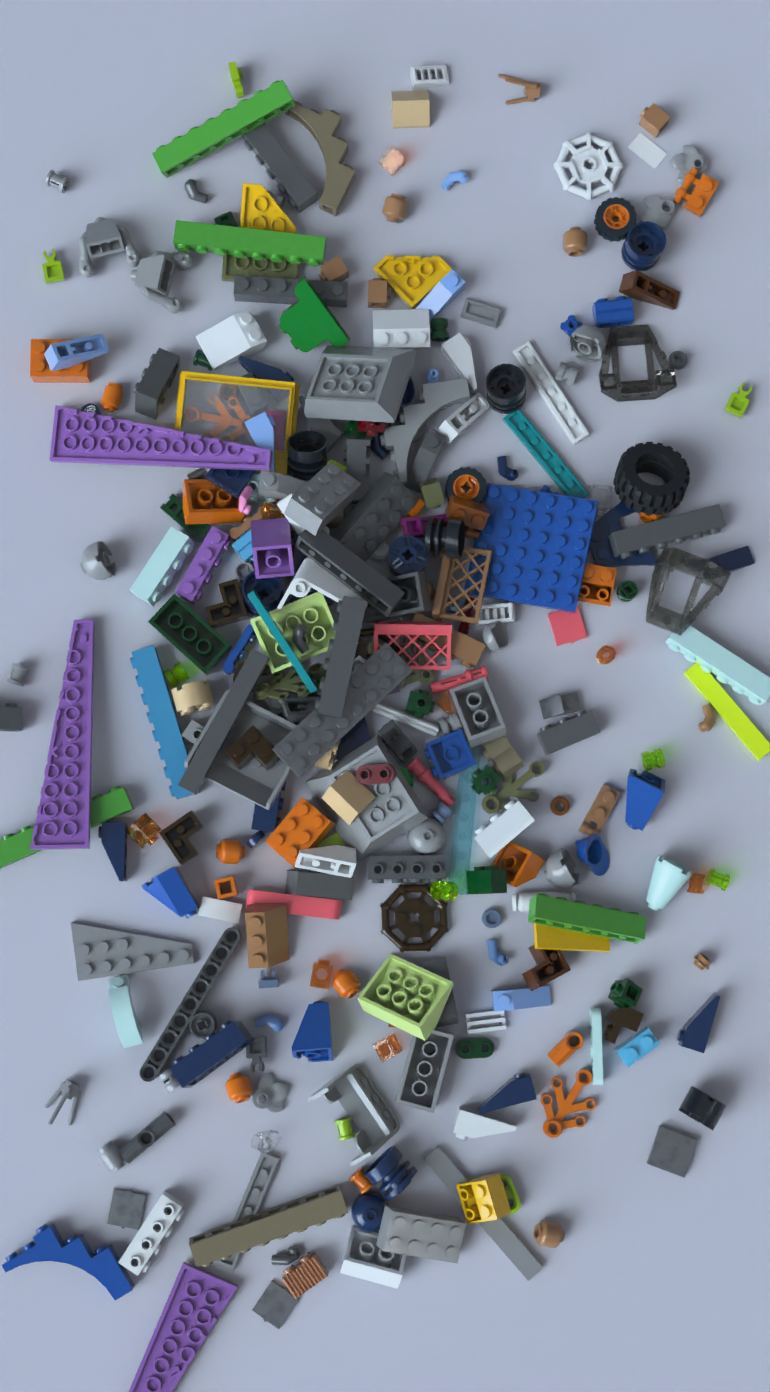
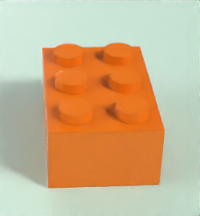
M31 339L30 377L34 383H91V359L69 368L51 371L44 355L49 346L53 343L73 339Z
M302 797L265 842L295 867L299 851L317 848L336 824L307 799Z

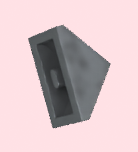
M316 697L282 698L281 703L286 718L291 723L298 725L315 709L317 699Z

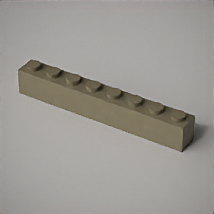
M340 1184L190 1237L189 1246L196 1266L206 1267L218 1259L225 1260L230 1258L232 1254L238 1252L245 1253L257 1245H267L271 1240L277 1238L284 1239L293 1232L300 1233L307 1230L310 1226L323 1225L329 1219L342 1218L348 1213V1209Z

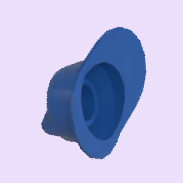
M592 834L590 837L576 840L578 859L587 864L595 875H604L609 868L610 859L600 836Z

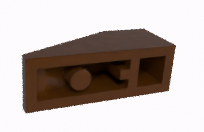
M637 270L623 274L619 289L620 293L630 298L671 310L676 309L680 294L679 291Z

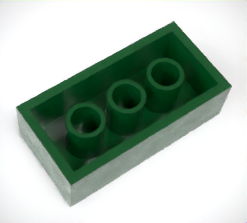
M173 594L148 621L151 626L206 676L232 649L231 644L176 594Z

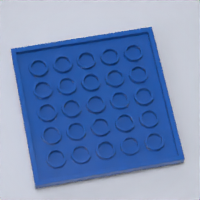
M487 483V492L483 504L487 505L490 514L483 531L477 529L480 534L478 539H475L473 546L474 549L492 551L484 597L576 613L599 501ZM479 555L474 560L480 566L486 561L487 556ZM470 561L468 573L477 568L472 561ZM480 571L471 576L475 584L483 577ZM466 579L464 591L473 586L469 579ZM474 589L468 595L479 596V592L477 589Z

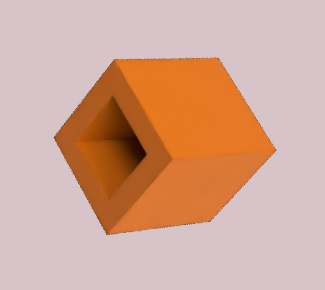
M235 876L214 880L218 900L239 895Z

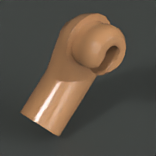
M711 703L702 706L705 718L703 722L698 724L702 732L710 731L716 720Z

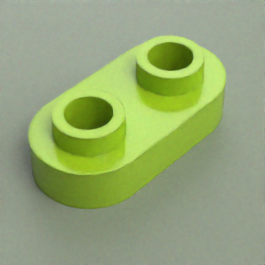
M500 1174L501 1179L506 1181L504 1189L507 1199L514 1200V1203L510 1205L511 1213L509 1214L516 1213L520 1208L521 1202L513 1181L507 1174Z

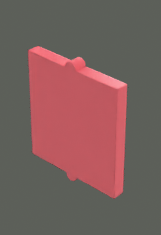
M578 606L576 613L557 611L548 614L557 646L566 643L573 644L574 641L587 638Z

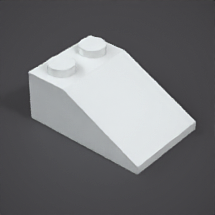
M250 309L234 314L196 336L213 370L238 361L240 356L248 357L261 352L267 342Z

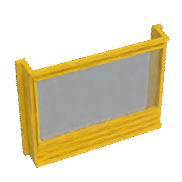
M181 371L174 430L257 447L244 422L265 412L267 416H272L276 424L273 426L275 431V473L290 475L287 461V440L292 434L296 433L300 385H296L295 382Z

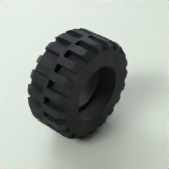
M642 442L636 444L635 447L631 446L622 454L613 480L615 493L619 495L618 498L622 503H626V507L635 509L636 513L640 514L642 512L648 516H652V514L656 516L663 515V512L665 514L669 513L680 505L690 482V469L687 466L686 460L681 458L682 455L678 451H673V448L670 446H663V443L653 444V442H646V444H643ZM643 472L656 474L666 484H649L643 481L637 474Z

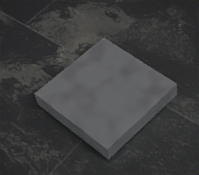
M659 1125L647 1164L685 1178L697 1139Z

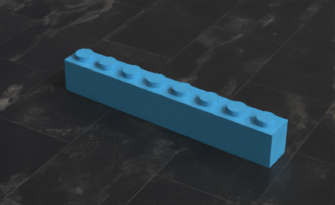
M152 645L133 651V657L130 658L133 669L136 668L138 675L135 676L137 684L143 688L144 693L141 694L144 705H148L150 711L147 712L149 723H153L155 728L152 731L155 742L159 741L161 747L158 749L160 759H164L166 767H163L165 776L170 778L172 783L169 786L172 797L175 796L178 800L195 795L178 786L187 769L184 767V763L189 754L184 738L181 736L182 731L156 647Z

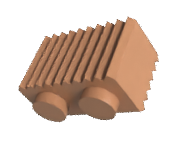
M316 1252L312 1255L310 1253L305 1254L300 1258L301 1262L294 1267L292 1264L283 1271L282 1280L295 1299L328 1276L329 1272Z

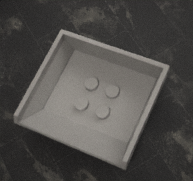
M327 345L321 354L305 400V417L395 423L416 359L415 349L333 347Z
M228 690L225 691L185 760L184 767L187 768L226 698ZM247 700L206 778L269 810L289 776L291 769L280 759L267 771L253 758L239 770L226 757L225 750L253 725L274 746L297 725Z
M379 735L333 763L331 770L324 769L306 781L327 817L336 824L334 828L345 846L356 848L357 863L430 818ZM391 764L396 771L394 780L386 784L365 785L376 798L351 825H348L322 799L329 786L347 770L356 777V770L362 765ZM383 770L381 773L383 777L388 775L386 770ZM363 771L362 776L367 778L368 773Z

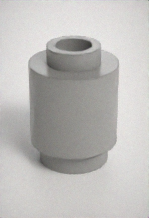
M111 1141L101 1147L98 1152L100 1159L107 1169L116 1172L125 1164L123 1163V1157L118 1151V1147L116 1144L113 1145Z

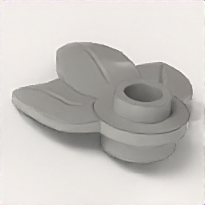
M684 145L683 154H677L670 160L672 166L680 170L677 177L678 182H684L686 173H689L692 167L698 170L697 174L704 172L707 168V159L700 155L697 148L692 145ZM700 161L702 164L697 167L694 163Z
M658 195L644 197L643 202L647 209L643 212L641 221H649L657 224L662 229L666 228L670 223V217L676 211L675 203L669 199L663 200ZM667 207L669 208V211L666 212L663 210V208Z
M268 1073L258 1082V1090L254 1092L252 1097L253 1104L260 1109L267 1108L274 1113L280 1112L285 1109L282 1099L286 1097L290 1087L285 1083H275L273 1073ZM261 1095L266 1097L265 1102L259 1100Z

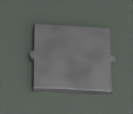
M114 1188L107 1224L121 1226L122 1229L126 1227L139 1230L146 1194L132 1192L131 1189L126 1191Z
M272 1280L252 1311L261 1316L264 1322L268 1321L277 1329H280L299 1299H295L287 1291V1288L281 1287Z

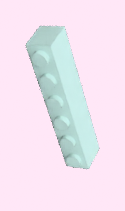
M683 620L676 624L665 641L671 650L684 654V657L690 662L700 663V668L703 671L711 672L722 683H728L735 692L743 693L749 697L748 699L752 703L762 705L768 700L770 696V677Z

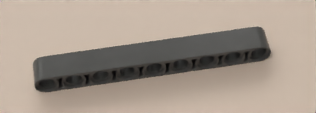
M231 927L226 929L141 1067L140 1077L143 1081H153L163 1069L189 1026L190 1020L197 1013L239 944L242 935L238 928ZM229 931L237 933L236 941L231 942L228 940L227 934ZM219 948H225L227 951V956L223 959L217 955ZM212 964L217 968L215 975L207 973L208 965ZM199 981L206 984L205 992L197 990L196 985ZM189 998L194 999L196 1002L194 1009H189L186 1005V1001ZM181 1015L185 1018L186 1023L184 1026H179L176 1023L177 1016ZM173 1033L175 1035V1042H167L166 1034ZM156 1050H162L165 1053L163 1060L156 1058ZM146 1067L154 1069L153 1077H148L145 1074Z

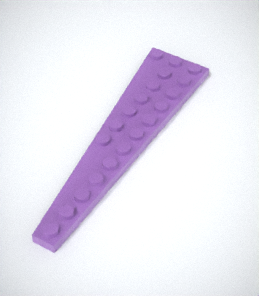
M55 405L50 451L51 462L271 471L273 452L268 449L226 442L216 438H207L197 434H188L173 429L132 422L125 419H116L106 415L102 416Z
M93 619L74 620L69 644L70 649L66 659V670L63 675V685L59 695L60 701L56 711L47 757L48 762L44 773L45 778L41 789V799L37 809L38 815L30 845L31 850L90 849L95 621Z
M183 1262L129 1392H172L238 1285Z

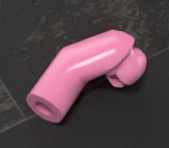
M246 486L239 496L238 509L246 515L252 509V506L247 504L254 491L251 486Z

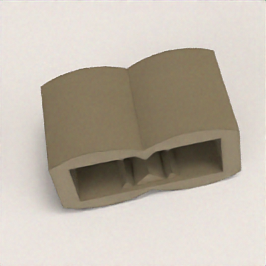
M505 736L483 744L485 749L483 754L488 761L492 760L495 764L492 767L498 775L502 774L504 778H507L524 767L522 759Z

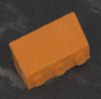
M184 479L183 513L185 524L242 522L244 513H241L238 509L239 498H235L207 479Z

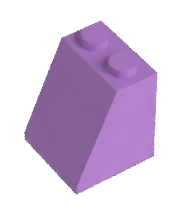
M287 518L252 520V551L256 579L294 576L291 531Z

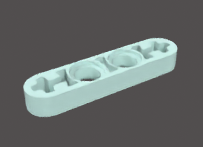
M590 1008L592 1085H603L601 1009Z

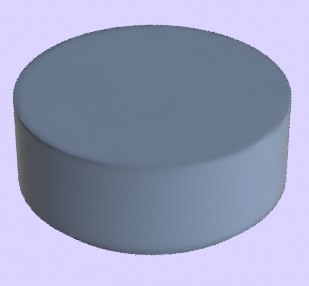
M487 909L482 914V922L488 928H495L501 923V914L496 909Z

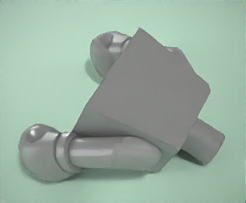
M96 218L94 223H89L86 226V232L79 239L81 256L79 257V271L86 278H91L95 274V267L91 262L92 258L126 251V262L130 267L138 266L141 260V255L132 243L128 231L121 225L115 224L113 219Z
M156 251L148 256V258H143L139 261L138 270H132L130 273L131 280L135 281V285L140 288L141 293L146 298L161 304L162 307L171 313H178L183 308V302L176 297H167L174 268L177 265L180 270L189 269L193 264V257L188 252L169 253Z

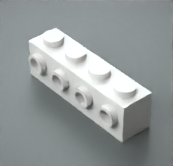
M164 1191L118 1263L137 1276L141 1271L145 1273L151 1264L149 1258L152 1253L156 1255L162 1247V1244H160L163 1236L167 1238L173 1230V1227H171L174 1219L178 1221L184 1213V1210L181 1209L184 1203Z

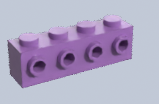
M214 526L211 527L175 592L178 597L193 605L201 599L204 593L202 591L206 584L210 583L214 568H218L222 561L221 556L223 552L227 551L231 544L229 534Z

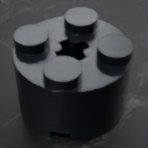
M691 1086L680 1105L679 1111L709 1129L714 1130L726 1105Z

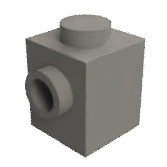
M191 720L181 736L195 745L204 727Z

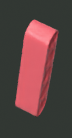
M248 889L246 908L247 904L286 903L287 914L340 920L342 900Z

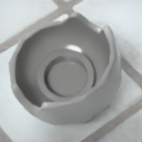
M500 621L489 623L484 628L483 640L489 649L499 651L508 646L507 632Z

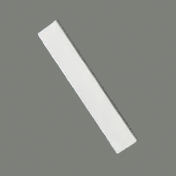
M528 341L513 350V354L572 444L574 445L589 436L590 433L531 343Z

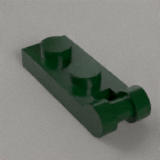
M171 494L170 500L166 504L163 503L160 509L200 542L208 534L211 526L208 524H185L183 502L174 494ZM176 504L178 508L173 512L171 509Z

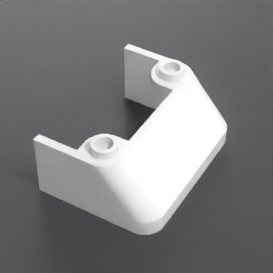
M306 557L277 608L281 610L289 594L296 597H304L311 588L336 602L339 600L343 601L344 596L360 600L364 599L312 559Z

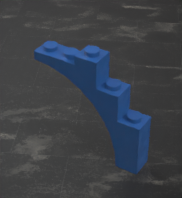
M54 1223L49 1226L44 1224L36 1229L37 1233L33 1236L35 1244L31 1241L22 1247L23 1251L19 1254L16 1251L5 1258L6 1262L2 1265L6 1273L18 1266L32 1262L54 1261L67 1263L94 1276L106 1287L114 1300L129 1293L135 1286L125 1267L118 1263L120 1258L112 1244L107 1247L103 1244L94 1250L95 1254L83 1234L70 1236L65 1240V1244Z

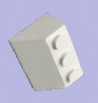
M429 309L372 311L373 347H430Z
M519 799L516 801L510 800L504 806L506 809L502 813L496 812L490 818L491 822L486 826L482 824L475 830L476 835H474V839L489 858L535 821L534 817Z
M352 1226L340 1273L398 1289L403 1275L406 1255L382 1251L376 1245L379 1233L366 1232Z

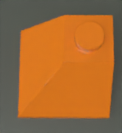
M510 841L499 851L491 866H498V869H506L507 884L516 888L536 878L545 860Z

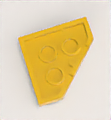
M243 183L240 227L296 233L297 227L262 184Z
M386 255L373 267V271L380 278L387 280V285L411 309L421 302L438 282L452 270L440 256L394 257V255Z

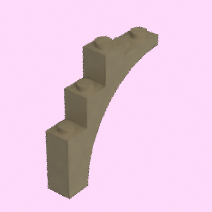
M295 101L296 106L287 110L285 114L298 121L310 132L319 145L326 165V180L319 201V208L337 216L356 178L355 170L350 165H342L348 153V143L341 137L335 138L341 126V116L334 110L329 111L326 109L320 115L315 109L309 110L303 107L301 103Z

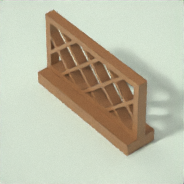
M464 547L463 553H466L469 558L460 563L457 559H448L444 550L432 609V616L435 621H442L444 619L479 623L492 551ZM479 555L487 556L486 561L480 566L474 560ZM472 561L477 568L467 573L463 566ZM461 568L465 576L456 581L453 575ZM480 571L483 577L475 584L471 576ZM469 579L473 586L464 591L459 584ZM457 586L462 593L453 599L450 591ZM477 589L479 597L471 601L467 594ZM465 596L469 604L460 609L456 602ZM454 604L459 611L453 615L446 614L447 608ZM473 607L476 611L475 618L466 617L463 612Z

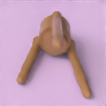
M503 74L498 75L499 78L505 79L506 82L525 86L524 95H527V97L508 100L505 104L534 102V98H539L541 83L526 81Z

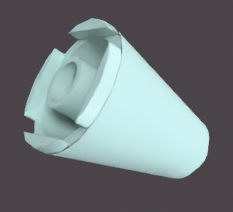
M658 855L656 858L646 901L649 903L647 906L656 911L659 909L663 910L693 874L692 871L686 872L687 867L670 858L665 861L662 859L663 855Z

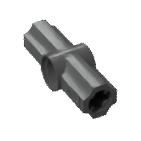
M164 1111L118 1150L123 1159L130 1164L175 1126L174 1120ZM143 1133H150L152 1141L145 1142L142 1138Z

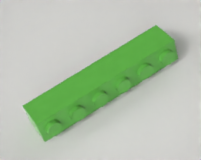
M538 893L530 899L528 922L635 944L645 939L646 916H641L637 912L626 913L621 912V909L618 908L606 909L599 904L587 905L583 901H567L564 897L552 898L545 893Z

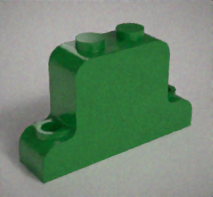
M306 276L300 279L295 290H293L299 300L282 312L280 329L284 334H289L296 350L300 349L302 352L311 351L327 339L333 347H342L350 341V337Z

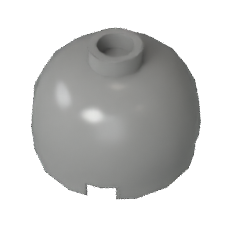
M585 324L575 329L568 338L567 345L571 353L574 351L579 354L576 356L578 359L593 363L602 357L606 348V338L599 328Z
M97 541L85 548L82 555L81 568L83 572L96 580L108 579L116 575L117 571L115 562L111 564L109 556H112V553L103 541Z
M430 817L409 830L407 839L410 847L420 855H432L442 849L446 840V832L438 820Z
M561 848L548 857L544 874L549 882L552 881L554 885L560 888H569L580 883L579 873L575 874L574 870L576 864L567 850Z

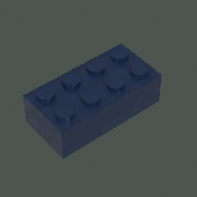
M227 1021L221 1026V1031L209 1034L205 1038L206 1042L201 1045L196 1044L189 1049L190 1053L188 1055L180 1056L172 1062L174 1065L169 1069L182 1088L193 1087L254 1041L242 1021Z

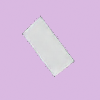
M639 133L628 146L631 151L654 169L667 155V153L642 133Z

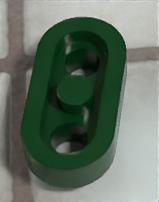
M486 1037L463 1038L456 1043L455 1051L463 1059L487 1058L493 1054L494 1044ZM483 1044L488 1045L487 1051L481 1050ZM466 1045L469 1047V1050L464 1053L461 1048Z

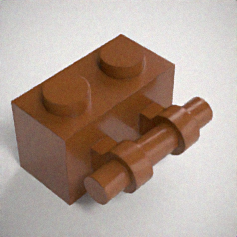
M451 494L445 509L447 520L450 518L464 519L466 526L465 538L478 539L480 532L473 529L483 531L490 514L487 505Z

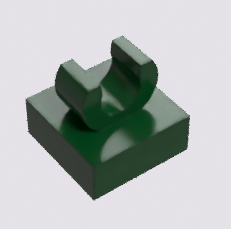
M231 211L214 218L216 225L238 227Z

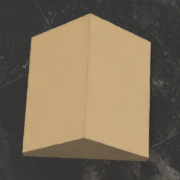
M428 90L391 92L393 129L430 127Z
M349 770L332 783L322 797L348 825H351L376 798L364 784L358 782Z

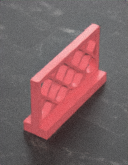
M374 621L373 654L378 650V646L382 647L378 643V635H387L391 639L387 644L390 646L394 642L401 649L397 654L400 655L404 652L410 660L406 664L411 669L450 670L451 622ZM400 635H406L410 639L403 648L395 641ZM420 635H425L429 641L421 648L414 640ZM439 635H447V643L440 648L434 640ZM412 642L420 649L413 657L405 651ZM431 643L439 649L432 657L424 651ZM421 652L429 659L424 665H419L414 660ZM442 652L446 657V665H437L433 659Z

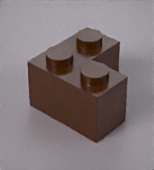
M534 944L528 949L537 966L522 973L530 990L533 991L571 969L561 950L535 949Z

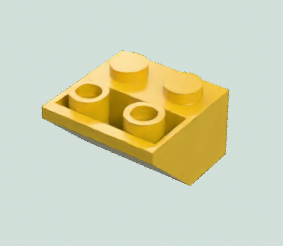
M500 1173L484 1175L456 1185L467 1224L498 1220L511 1213Z

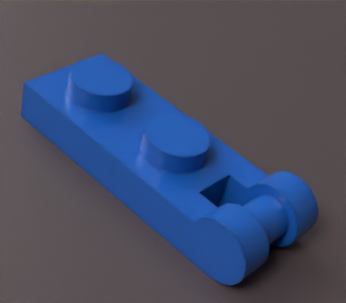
M248 624L222 666L223 671L227 675H232L235 672L234 665L238 659H243L247 652L246 646L248 643L252 644L256 638L255 631L250 624Z

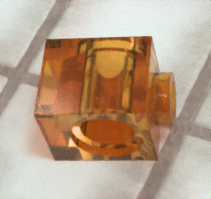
M145 813L133 822L126 832L143 848L147 844L150 846L158 840L159 837L157 835L162 829Z
M318 959V963L314 962L310 981L311 987L329 990L333 965H329L330 961ZM323 968L327 971L328 975L325 979L317 977L316 972L318 969Z

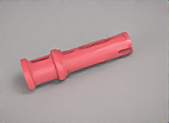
M482 665L481 668L470 671L468 669L464 671V674L431 682L430 686L434 695L485 676L487 681L489 679L485 665Z
M417 756L406 769L410 770L417 777L418 782H423L447 807L451 806L456 799L431 774V769H427Z

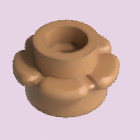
M699 952L697 956H694L695 961L693 963L699 969H709L708 966L712 962L704 954Z

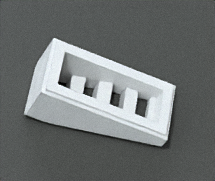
M446 65L410 67L413 90L449 84ZM438 72H442L443 79L439 78ZM431 73H435L436 79H432Z
M510 602L482 605L479 623L476 625H486L495 621H500L501 623L516 622L515 604ZM501 608V619H498V609ZM505 608H509V618H506ZM484 609L486 614V620L482 619V610ZM490 609H493V619L490 620Z

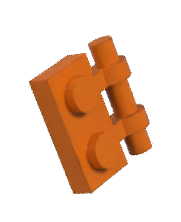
M692 167L690 172L686 173L681 187L676 190L673 202L680 204L682 199L686 200L687 203L684 209L700 217L719 182L705 174L698 180L695 178L698 170ZM692 184L696 187L690 195L687 193V190Z

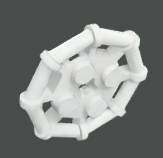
M586 132L585 135L570 141L565 140L562 143L563 147L556 163H554V169L559 175L565 192L569 191L586 198V200H591L593 197L608 191L612 192L615 189L614 185L620 171L623 169V163L620 162L612 141H606L592 135L590 132ZM586 142V146L579 149L575 148V146ZM591 143L596 144V145H598V146H600V147H603V148H602V149H599V148H598V150H597V149H594V146H591ZM568 152H571L573 156L570 162H564ZM606 152L609 153L612 162H608L605 156ZM585 162L593 164L591 169L584 167L586 165ZM564 169L570 170L572 174L570 180H568ZM607 169H613L608 180L605 177ZM577 181L580 185H587V190L573 184ZM601 181L604 184L591 190V185Z

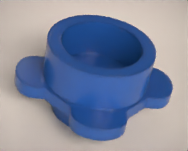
M570 315L565 322L561 323L560 328L570 337L575 329L583 324L578 322L574 315Z

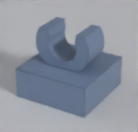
M272 969L271 977H266L265 971L261 970L262 979L258 981L259 989L279 987V978H274L276 976L275 969Z

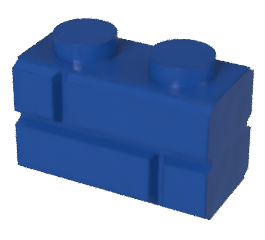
M619 296L615 300L610 301L607 298H601L596 300L592 306L594 326L597 328L633 324L634 312L631 298L626 299L625 296Z

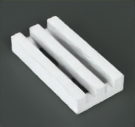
M492 1010L465 1014L467 1033L505 1030V1012ZM497 1014L501 1016V1018L470 1021L472 1017ZM501 1022L502 1024L499 1026L471 1029V1025H480Z

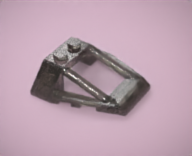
M648 325L610 328L599 372V383L601 392L617 402L657 399L677 387L675 370L672 364H669L665 352L660 349L658 341ZM645 345L648 380L621 382L618 346ZM653 351L662 370H654ZM611 356L612 373L608 374Z
M675 547L663 548L652 574L646 622L681 636L696 620V616L710 605V602L716 595L719 596L723 591L731 573L697 555ZM674 569L695 577L682 614L659 606L669 574ZM703 581L706 585L710 586V589L692 610Z

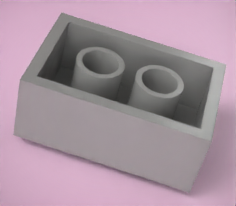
M486 676L449 689L470 748L507 735L505 724Z

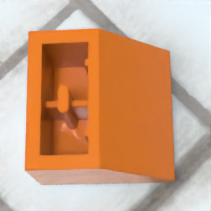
M586 563L578 601L610 607L617 569Z

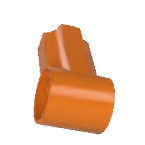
M575 1030L568 1031L565 1037L547 1056L560 1067L576 1050L582 1047V1036ZM572 1035L579 1037V1042L576 1045H571L568 1042Z

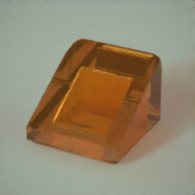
M392 146L380 160L379 164L393 176L405 164V157Z
M445 690L436 699V704L448 715L452 712L447 690Z
M391 1034L373 1044L382 1062L402 1051V1047L395 1034Z

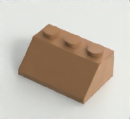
M247 904L245 921L249 968H269L290 960L287 904Z

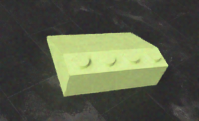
M313 593L282 606L281 610L277 608L269 612L301 662L328 651L330 638L334 639L335 631H332L334 617L322 593ZM261 616L251 619L250 622L263 653L270 658L268 664L272 674L292 666ZM300 624H304L307 627L303 640L310 648L303 654H301L292 641L293 629Z
M390 954L357 999L363 1011L426 1041L438 1024L454 983Z

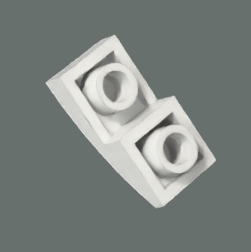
M201 896L198 916L239 924L242 904Z

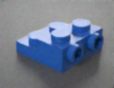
M461 729L425 744L426 749L423 750L427 761L431 759L433 767H431L432 773L435 778L439 777L440 781L476 765Z

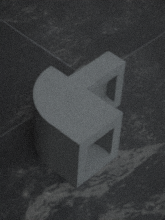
M393 719L383 725L378 731L382 740L403 764L418 752Z

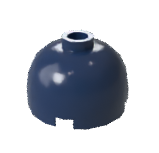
M376 1191L359 1194L354 1199L351 1207V1216L355 1225L366 1232L380 1230L385 1205L389 1206L387 1199Z

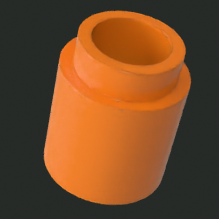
M114 382L108 383L100 403L104 410L109 412L119 410L124 393L122 391L123 386Z

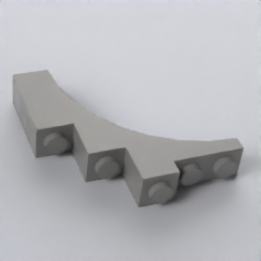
M467 378L422 384L421 391H418L420 402L423 403L408 405L402 408V412H399L400 423H404V425L386 427L385 431L382 432L383 434H380L381 446L385 445V451L393 450L390 452L391 462L395 463L396 470H393V475L404 486L407 484V457L413 440L426 422L437 413L454 404L469 400L470 393Z

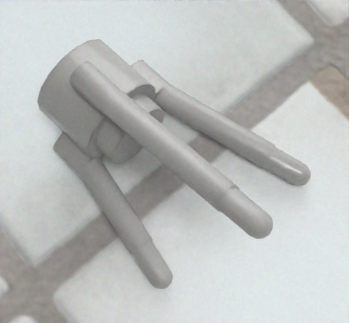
M66 1079L65 1083H61L59 1089L45 1105V1108H48L61 1093L62 1098L48 1122L49 1125H52L66 1098L71 1100L74 1097L68 1125H72L78 1098L81 1094V1091H79L80 1085Z

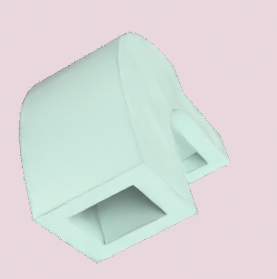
M128 974L110 978L109 999L120 1041L124 1048L143 1044L141 1026L132 1001L130 978Z

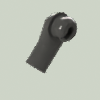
M189 179L185 183V191L191 200L206 204L208 194L198 192L196 181Z
M304 624L295 626L292 641L301 654L310 649L303 640L304 634L307 632V627Z
M291 1246L288 1249L289 1254L272 1255V1265H289L300 1257L299 1247Z

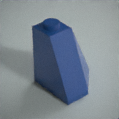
M630 769L628 772L625 822L630 828L643 831L665 791L666 780L649 771H643L640 774L637 773L636 769Z
M172 867L152 878L151 882H146L142 885L146 892L178 916H186L188 919L197 914L196 909L199 908V905L178 867Z
M315 1001L313 1004L308 1005L291 1047L293 1058L300 1059L301 1056H305L311 1062L333 1061L328 1002Z

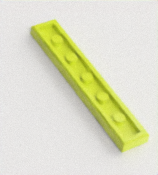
M696 662L684 672V675L707 702L711 703L713 709L759 761L770 752V743L710 673L703 671L700 668L701 664Z

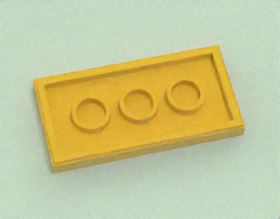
M533 923L535 949L588 952L610 951V938Z

